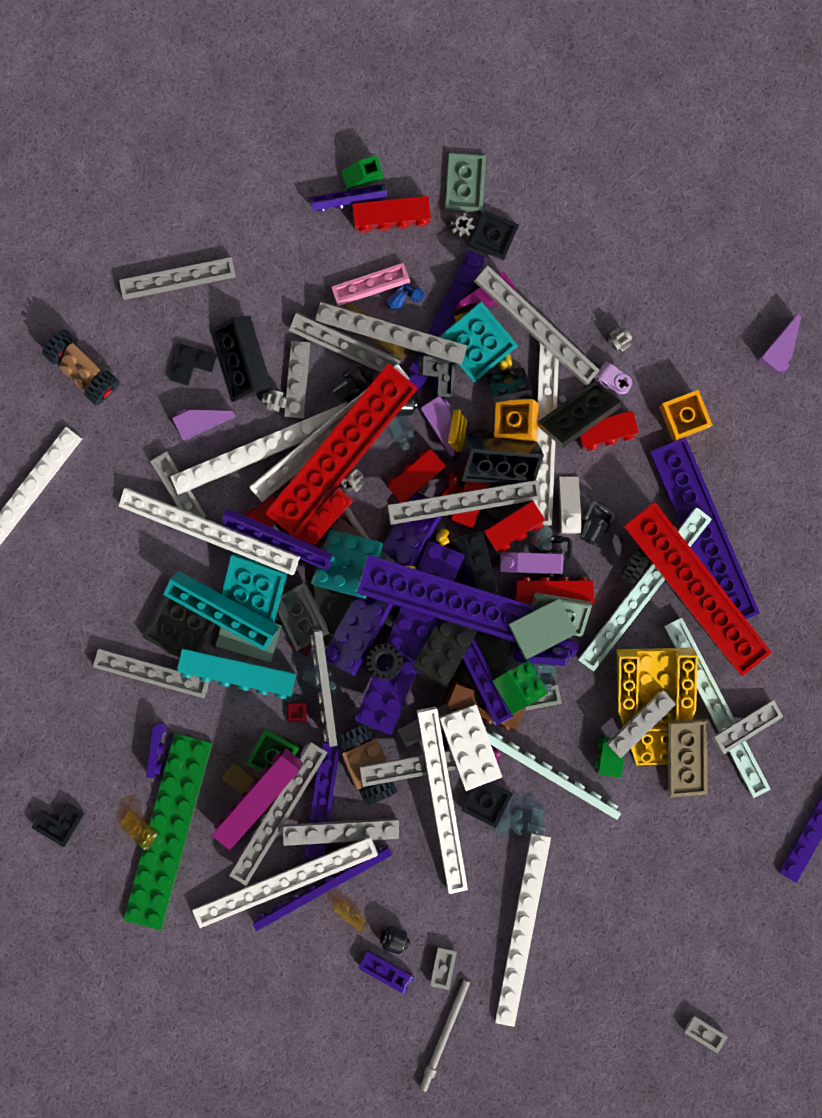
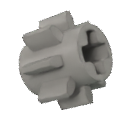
M466 213L461 217L456 214V222L451 221V226L455 227L452 233L457 232L459 238L464 234L469 237V230H474V226L470 225L473 218L468 219ZM460 222H461L462 224H465V223H466V228H465V229H464L463 227H460V228H459V223H460Z
M616 328L609 334L611 338L608 342L615 351L620 349L623 352L631 346L629 342L632 340V337L625 328L622 330Z
M270 389L268 394H263L261 402L266 404L265 409L279 412L280 407L285 408L287 399L283 398L282 392Z
M357 469L350 470L341 481L342 487L346 491L353 490L356 493L365 484L363 482V474Z

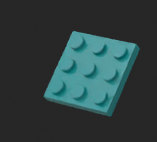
M482 301L439 336L467 345L463 362L459 365L473 382L477 381L518 347L516 341Z
M329 529L323 549L332 553L331 565L328 571L316 567L311 584L366 599V596L356 593L368 555L379 558L383 543Z
M233 553L222 595L274 623L288 573Z

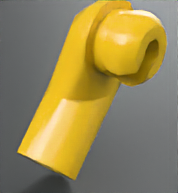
M510 353L498 363L500 369L505 370L512 366Z
M444 528L436 534V541L440 545L444 546L449 543L447 538L449 531Z

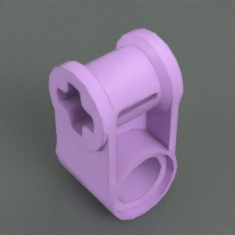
M607 361L603 363L599 369L600 371L594 377L598 382L618 394L627 393L632 386L631 378ZM625 381V386L623 388L619 387L620 382Z

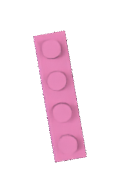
M404 263L332 286V291L337 305L340 306L410 283V279Z

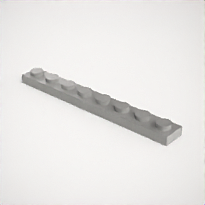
M489 266L474 280L478 286L585 385H588L600 371Z
M320 302L315 320L458 364H462L467 348L465 344L324 302Z
M536 480L387 505L389 522L392 525L541 499L539 482Z
M313 742L310 743L300 759L304 763L301 770L278 795L229 876L245 886L247 885L328 753L326 750Z

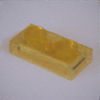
M131 810L128 811L119 826L144 850L150 848L158 835L136 812Z
M337 900L332 906V910L362 934L367 928L366 919L361 914L357 913L355 915L350 911L351 906L345 901L340 902Z

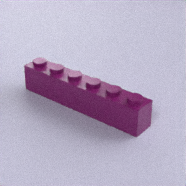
M285 749L282 753L278 752L271 760L273 764L270 767L266 765L260 772L261 778L259 780L254 779L248 786L250 789L248 793L243 792L236 800L238 804L235 807L232 805L226 811L225 815L227 817L224 820L220 818L213 828L216 830L212 836L227 849L231 850L301 770L304 763L288 749Z

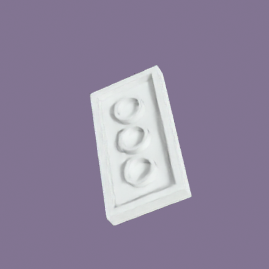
M476 704L439 717L465 791L502 777Z

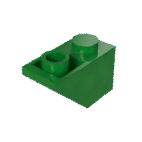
M377 155L359 160L341 171L347 190L383 180V172Z
M602 735V739H598L597 750H600L599 758H595L594 769H597L596 773L599 775L621 778L624 758H619L606 744L610 738Z

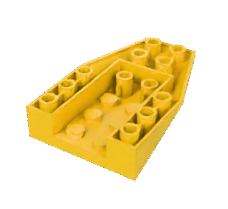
M694 648L616 649L618 712L623 726L660 690H663L676 704L631 748L636 765H668L667 721L691 720L696 711L698 655Z

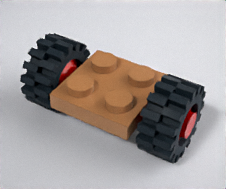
M67 329L60 330L54 337L52 336L51 340L47 341V345L41 351L53 365L61 362L59 366L61 371L75 382L79 389L84 391V395L95 406H98L100 403L102 404L119 386V380L110 371L106 370V372L104 371L98 375L100 369L76 346L77 339Z
M364 724L352 727L336 735L341 750L355 746V748L341 755L356 790L363 788L359 766L387 761L377 738L362 744V742L374 737L370 727ZM393 781L370 785L360 790L366 806L386 799L398 792Z

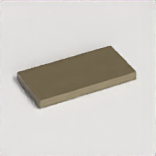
M704 718L667 721L668 796L681 797L707 794V720Z

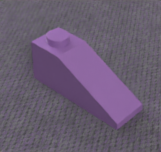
M799 314L789 322L758 360L775 375L779 372L784 373L790 366L788 362L792 358L801 319Z
M439 396L420 408V411L450 458H452L455 452L448 442L451 427V414L449 411L451 406L446 399L442 400Z
M184 409L177 412L176 417L172 419L181 438L185 441L236 417L233 411H186Z
M501 553L500 572L563 574V554Z

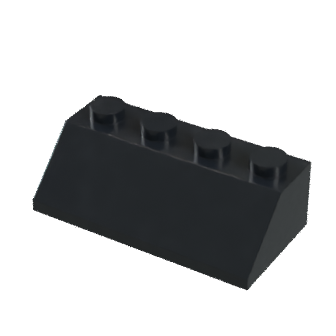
M251 316L232 317L210 330L232 402L256 396L272 389Z
M466 436L461 450V481L504 485L536 481L544 454L538 442Z

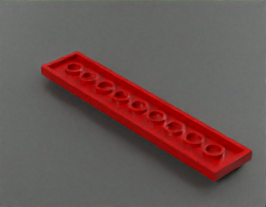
M388 363L265 514L295 538L418 388Z
M652 502L623 526L740 676H744L772 653L655 502Z

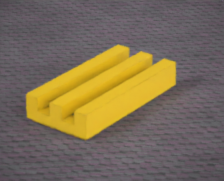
M460 409L453 410L448 439L449 444L456 452H461L467 426V419L461 414Z

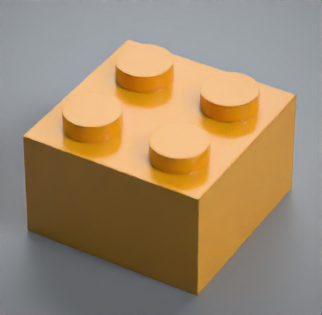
M699 390L667 401L659 406L672 441L713 426Z
M534 399L508 400L496 403L494 438L537 442L539 404Z

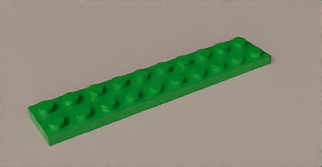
M174 733L124 921L162 930L212 742Z

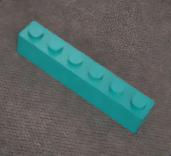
M178 571L170 579L163 594L264 651L269 647L279 629L278 625L181 571Z
M182 648L177 672L181 673V677L191 679L192 675L200 677L199 680L210 683L211 680L219 681L218 685L229 687L230 684L238 685L237 689L245 691L253 688L257 689L256 693L267 695L268 692L275 693V697L286 699L287 696L291 697L296 673L184 648Z

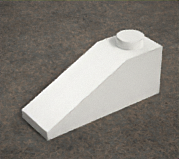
M559 477L560 534L581 533L579 477Z

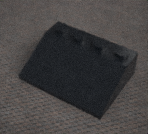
M483 531L449 539V543L445 544L444 547L465 555L454 582L498 595Z

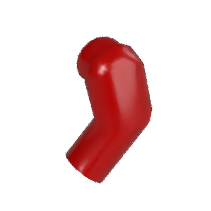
M455 472L447 474L448 487L440 493L442 496L455 494L459 490L460 477Z

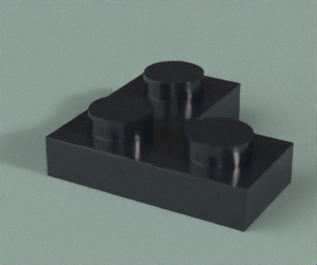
M180 344L170 381L189 386L194 368L212 373L217 354Z
M420 356L418 375L435 377L433 396L454 398L456 363L438 357Z
M70 803L67 804L59 819L42 810L31 828L65 847L84 817L85 812Z

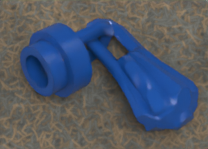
M410 283L403 284L394 294L387 298V304L390 309L396 310L402 307L408 293L412 294L410 300L413 302L417 301L418 303L422 301L425 293L420 287L414 290L411 288ZM404 286L406 289L405 293L401 291L404 288Z

